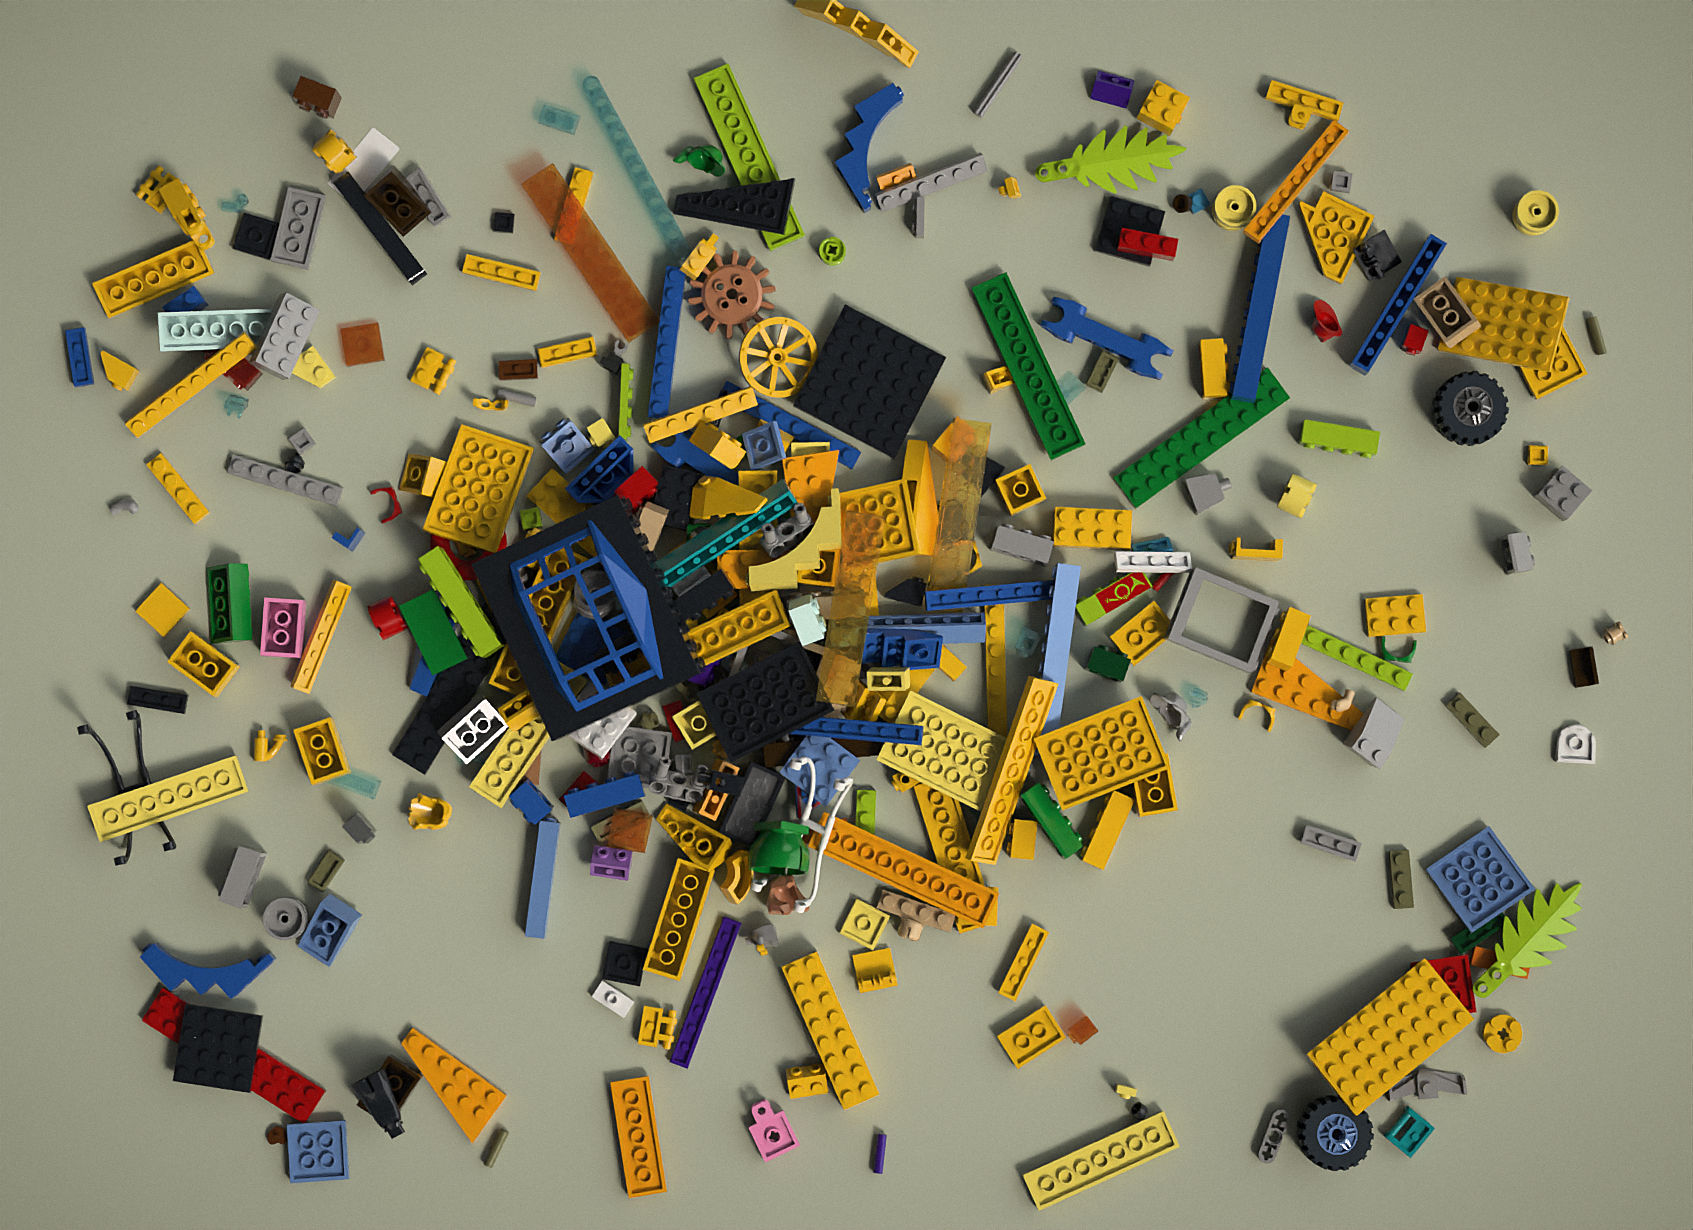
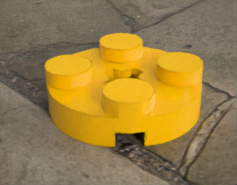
M1498 1014L1484 1024L1482 1035L1491 1050L1498 1053H1508L1515 1051L1520 1045L1522 1029L1520 1023L1515 1018L1505 1014ZM1502 1028H1505L1507 1037L1505 1036L1503 1039H1500L1498 1031H1502Z

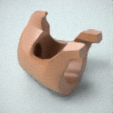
M783 874L771 880L767 896L769 914L789 915L791 911H794L795 901L807 899L797 888L792 875ZM809 906L805 908L804 912L809 911Z

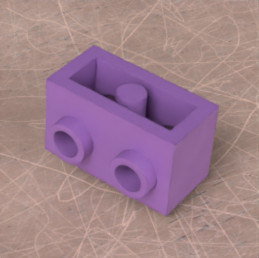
M594 845L590 875L628 881L633 851Z

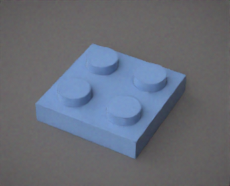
M776 421L769 422L742 434L751 470L756 471L786 458Z

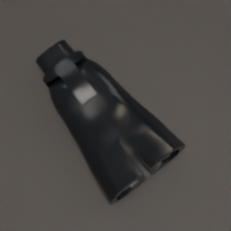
M385 1067L351 1085L376 1123L384 1129L385 1133L388 1132L391 1139L405 1132L401 1125L403 1121H400V1109Z

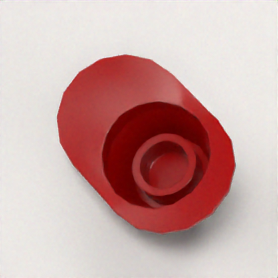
M1316 300L1313 304L1315 318L1311 327L1319 341L1323 343L1334 336L1340 337L1342 329L1334 310L1325 301Z

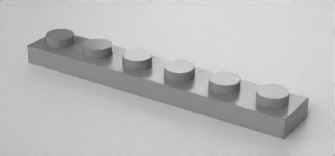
M980 152L875 193L881 212H885L916 200L917 197L929 195L988 172L983 154Z
M235 455L232 456L227 471L228 474L337 507L343 492L341 487Z

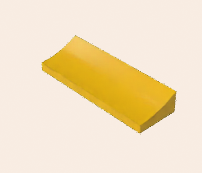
M190 240L96 280L92 285L107 317L111 318L212 275L215 272L205 250H200L194 241Z

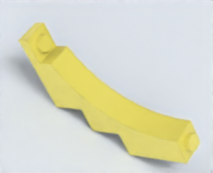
M839 488L831 489V495L828 496V507H821L814 527L802 543L787 555L775 561L749 567V573H746V585L750 586L751 591L797 589V570L820 569L819 551L842 549Z

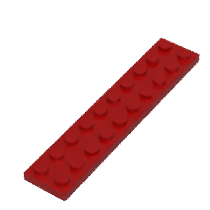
M163 987L141 1021L179 1044L185 1004L190 1003ZM258 1047L251 1091L298 1121L306 1123L326 1090Z

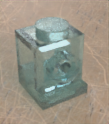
M1024 627L1014 646V649H1017L1016 654L1025 658L1027 655L1032 656L1042 635ZM1028 640L1030 646L1024 647L1023 641Z

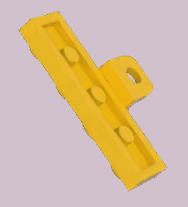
M1271 80L1265 100L1292 108L1288 125L1300 130L1306 127L1311 114L1338 122L1344 102Z

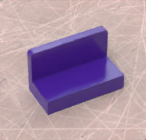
M1098 70L1091 99L1127 108L1134 80Z

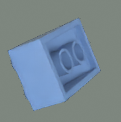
M329 894L320 902L298 947L330 967L354 931L362 914Z

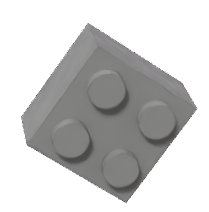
M1561 466L1557 468L1534 495V498L1563 522L1574 513L1592 490L1568 469Z

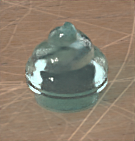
M1194 688L1189 694L1192 707L1195 709L1206 704L1208 693L1202 689Z

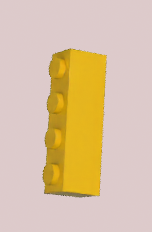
M1115 790L1107 793L1103 802L1106 804L1103 811L1100 810L1096 817V821H1098L1096 828L1092 827L1089 832L1088 838L1090 841L1088 846L1084 845L1081 850V861L1104 870L1135 799Z

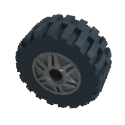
M1465 371L1454 375L1442 384L1432 402L1434 405L1432 409V415L1435 416L1434 424L1439 426L1441 435L1445 434L1447 440L1450 442L1455 441L1457 445L1467 444V446H1474L1475 444L1486 442L1500 432L1501 427L1506 423V414L1509 413V407H1506L1508 398L1503 395L1505 390L1502 386L1499 387L1497 385L1498 381L1495 378L1490 379L1488 374H1479L1478 371ZM1468 405L1471 406L1472 412L1468 409Z

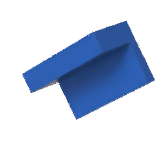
M357 527L349 540L337 532L334 533L332 539L353 552L365 535V532Z

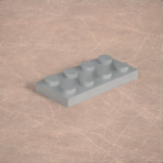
M288 187L271 262L309 270L326 201L325 195Z

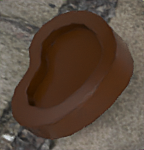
M280 1126L271 1129L267 1136L268 1143L271 1145L276 1143L285 1144L288 1141L286 1130Z

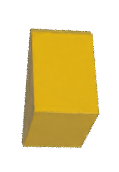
M1007 366L985 372L982 377L990 394L1015 384Z

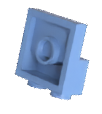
M563 418L555 425L556 429L552 432L547 431L541 436L542 441L539 442L565 474L595 450L569 418L567 420Z

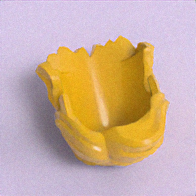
M418 793L416 798L410 800L411 803L409 804L411 806L408 809L412 812L407 814L409 817L407 820L414 830L420 828L436 830L444 828L448 824V819L452 814V807L448 802L438 796L427 797L421 793Z

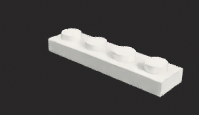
M1116 551L1114 554L1116 572L1190 573L1192 571L1190 552Z

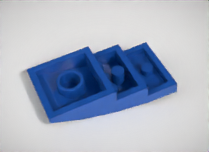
M863 629L860 662L861 664L880 662L881 667L901 666L909 667L910 670L939 668L943 636L905 629Z

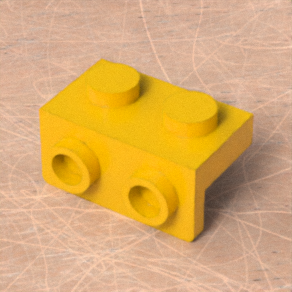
M823 1063L786 1069L790 1099L828 1093Z

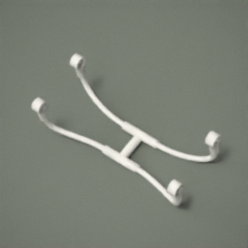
M804 756L791 758L789 764L790 768L800 770L802 765L808 763L811 773L809 797L802 812L799 825L809 826L810 829L822 834L818 845L819 851L812 893L809 899L797 900L793 906V910L799 913H803L816 896L822 854L824 849H826L833 828L835 814L853 783V778L851 777L835 779L833 788L842 792L827 818L825 827L809 820L815 791V767L813 761ZM770 874L767 878L752 880L750 889L760 892L762 887L767 885L777 875Z

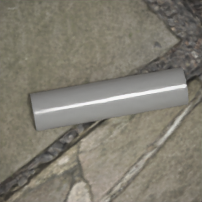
M502 389L498 390V399H507L511 402L535 407L536 397Z

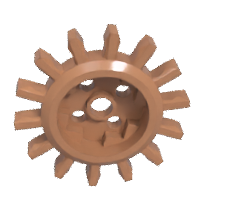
M737 251L732 252V262L727 265H723L718 253L714 254V261L718 268L710 271L705 266L701 272L707 276L705 281L690 280L689 283L693 288L702 290L700 297L688 299L689 305L703 304L704 310L695 316V320L699 322L705 317L710 316L713 322L709 326L708 332L713 334L719 324L727 326L725 334L727 339L730 340L733 336V326L740 325L745 335L749 331L747 322L751 319H754L757 323L764 320L757 314L760 308L774 311L775 307L772 303L762 300L763 294L776 292L775 286L761 287L760 280L768 276L769 270L767 268L763 269L755 275L751 271L756 261L754 256L748 259L745 266L738 265L739 256ZM741 279L742 284L736 285L735 280ZM718 284L724 286L722 290H718L716 287ZM728 290H736L738 293L735 299L727 298L726 293ZM742 297L747 298V302L744 304L740 302ZM727 302L729 304L728 308H722V303Z

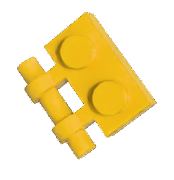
M158 165L155 170L149 173L150 176L145 183H141L135 195L142 199L147 194L149 197L145 200V203L162 214L167 205L158 189L177 178L169 172L164 177L160 176L165 169ZM157 180L159 184L153 191L150 190L151 186Z
M427 347L410 381L429 390L432 383L436 385L433 392L440 395L442 389H445L447 385L446 381L450 373L452 374L454 371L453 367L456 361L449 358L447 364H444L442 361L445 355ZM440 368L443 372L438 380L434 377Z
M644 1005L638 1044L657 1047L658 1040H663V1048L670 1049L671 1042H674L673 1030L674 1025L677 1024V1011L669 1010L668 1017L662 1016L663 1008ZM661 1022L667 1023L665 1034L659 1033Z

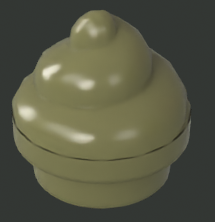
M650 711L643 713L638 725L644 729L654 730L659 725L657 714Z

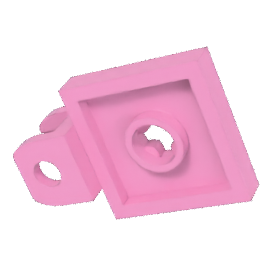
M766 1099L752 1105V1114L756 1123L748 1126L765 1162L800 1146L784 1110L774 1113ZM760 1107L765 1108V1111L759 1112L758 1109ZM772 1131L780 1134L777 1137V1141L769 1139Z

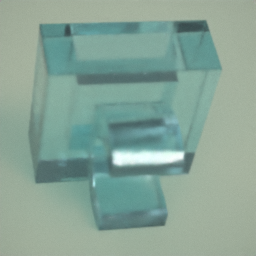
M230 394L224 405V409H228L227 415L230 416L233 411H236L238 413L237 418L240 419L248 407L249 399Z

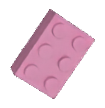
M264 598L261 656L302 658L306 601Z

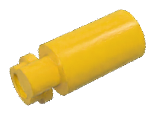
M258 730L257 738H254V761H267L273 758L283 745V742L288 741L286 735H275L273 741H276V743L268 751V738H265V730Z

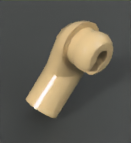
M1346 689L1343 699L1331 702V709L1337 712L1349 709L1355 692Z

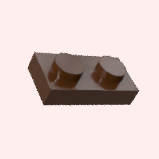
M537 359L498 361L500 381L538 379Z

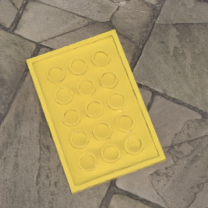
M910 690L894 723L924 726L922 746L884 743L876 760L981 811L1006 743V737Z

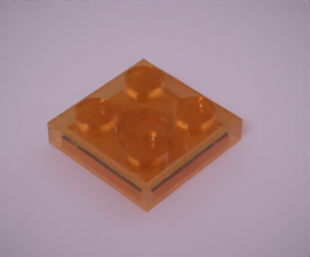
M378 322L340 329L347 367L385 361Z
M614 808L607 847L645 853L653 818L652 814Z

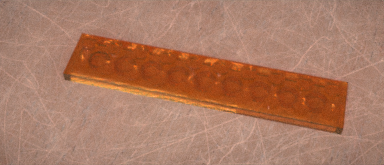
M553 163L521 183V186L627 342L630 343L660 323V320Z

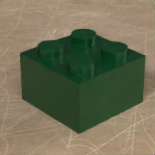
M1100 644L1097 647L1094 646L1091 649L1084 670L1119 683L1123 682L1131 659L1127 658L1128 655L1120 651L1112 653L1109 651V647Z

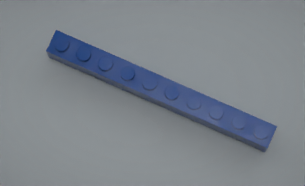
M1282 214L1259 244L1257 243V246L1260 247V252L1255 254L1254 265H1257L1256 272H1252L1250 283L1254 284L1253 289L1249 290L1247 295V301L1250 304L1249 309L1245 308L1243 320H1246V325L1241 327L1239 337L1243 338L1242 345H1238L1236 352L1239 362L1238 364L1234 363L1232 375H1236L1235 382H1231L1229 393H1232L1231 399L1254 403L1256 399L1289 227V215Z

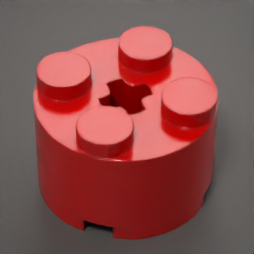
M392 596L384 597L367 606L370 617L375 627L380 630L379 635L383 641L408 628Z

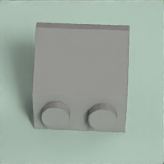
M1526 532L1507 534L1499 538L1507 575L1533 570L1535 560L1534 556L1530 555L1529 547H1531V540L1529 536H1526Z

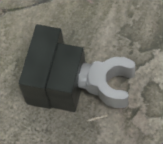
M619 340L614 344L615 349L613 353L610 352L607 358L603 356L599 363L602 368L615 375L618 374L624 362L620 356L628 349L627 344L623 349H619Z

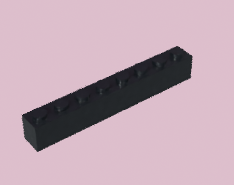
M720 569L673 602L674 604L677 603L681 609L682 614H680L682 622H687L690 619L693 622L702 616L701 612L705 609L710 611L718 605L717 601L720 599L726 600L734 595L733 590L736 587L725 570ZM632 629L613 641L617 651L636 642ZM606 646L594 654L596 660L610 654L608 647ZM637 648L620 656L622 663H633L638 659L637 655L642 650ZM614 660L600 665L605 674L612 673L614 675L620 671Z

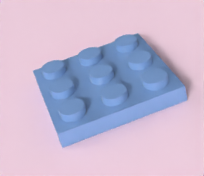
M806 736L779 773L809 794L811 782L809 764L802 765L800 770L790 768L789 764L791 758L803 756L810 758L815 767V791L813 798L826 807L838 791L833 788L835 779L848 777L860 760L831 738Z
M346 1120L287 1124L290 1183L350 1179Z

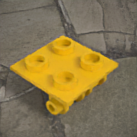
M890 948L852 955L860 993L898 986Z

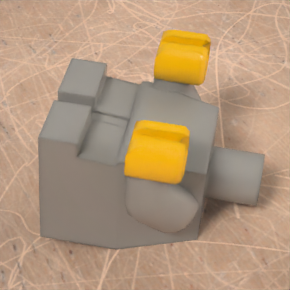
M774 924L761 926L751 932V937L745 938L746 945L754 944L761 956L768 954V945H773V947L779 946Z

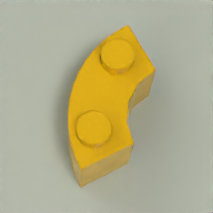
M739 849L725 859L727 877L720 886L728 901L737 905L748 894L754 871L749 870V852L747 850Z

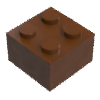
M300 76L292 96L299 109L310 112V110L315 111L319 117L324 119L328 117L334 119L342 99L335 88Z

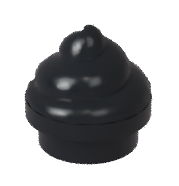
M294 453L286 459V469L292 473L301 472L305 462L299 453Z

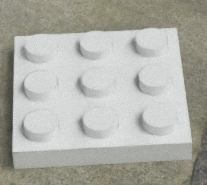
M589 682L577 697V700L581 701L598 693L595 685ZM629 707L568 737L603 759L637 713Z

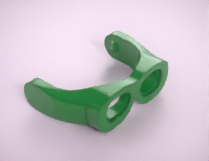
M705 522L688 524L686 542L690 540L693 530L698 527L709 528L712 524Z
M1382 636L1380 647L1383 660L1411 663L1416 651L1417 640H1413L1412 650L1408 656L1397 658L1386 650L1385 636Z

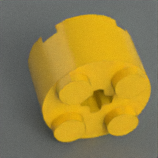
M330 129L314 144L312 151L318 157L321 156L326 160L324 164L331 171L338 174L352 163L357 156L354 155V151L342 138H336V133Z

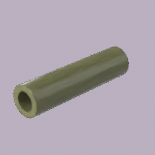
M1597 316L1588 318L1597 354L1607 353Z
M500 1128L483 1163L490 1168L493 1167L509 1134L508 1131Z

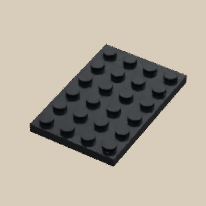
M800 641L696 693L730 763L835 711Z

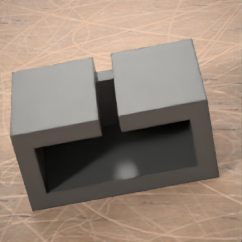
M356 813L342 826L357 844H368L376 837L374 833L377 830L363 814Z

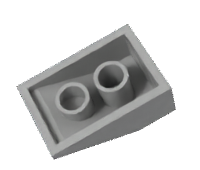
M1375 697L1343 745L1370 766L1381 769L1393 750L1405 719Z

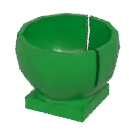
M786 821L754 823V831L761 832V834L751 845L748 856L749 870L758 873L783 875L786 874V868H788V875L808 874L810 865L809 850L801 835L809 834V826Z

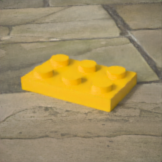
M1423 594L1364 599L1368 637L1426 632Z
M1153 601L1109 638L1121 652L1128 655L1127 658L1131 659L1130 663L1134 667L1166 641L1164 637L1171 620L1157 603Z
M1044 1005L997 1035V1038L1016 1068L1019 1069L1066 1039V1036L1047 1006Z

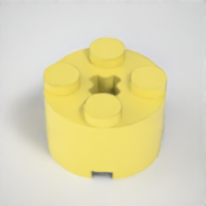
M1292 474L1281 495L1277 508L1302 519L1306 510L1304 507L1309 505L1313 497L1310 493H1314L1317 484Z

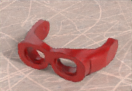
M392 486L370 491L371 495L385 491L394 500V511L389 518L381 521L382 524L394 520L402 513V508Z

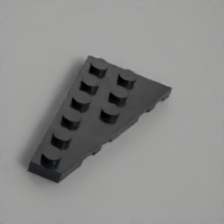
M790 178L787 180L680 194L676 196L673 214L785 235L796 179Z

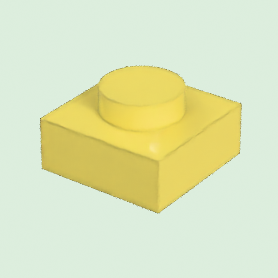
M1116 1083L1115 1092L1119 1093L1118 1097L1130 1099V1096H1136L1137 1089Z

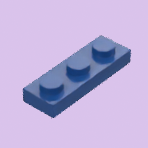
M86 328L65 330L74 387L94 385Z

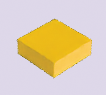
M1529 445L1527 465L1547 466L1548 446Z

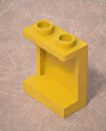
M1236 537L1229 543L1228 554L1232 555L1231 559L1275 562L1282 559L1283 539L1271 541L1270 550L1242 549L1240 547L1241 537Z

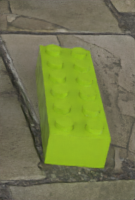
M437 546L420 557L419 561L421 563L418 566L424 574L429 575L431 578L429 583L435 591H439L442 595L439 598L445 607L451 609L450 616L454 622L460 623L463 629L460 631L466 640L468 639L472 642L471 649L475 655L487 658L504 647L505 644L445 550Z

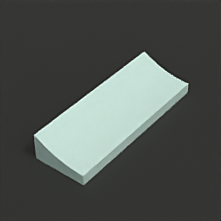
M273 309L157 313L159 351L220 350L244 331L257 345Z

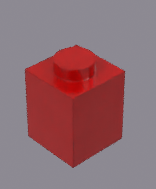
M1410 324L1407 327L1400 348L1404 349L1406 354L1413 356L1421 353L1429 330Z

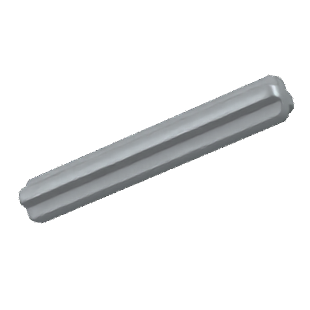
M1014 52L974 110L975 115L980 118L984 116L1022 60L1021 54Z

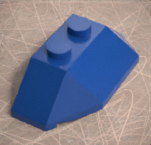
M619 436L565 490L578 503L599 504L612 498L614 491L634 474V449Z

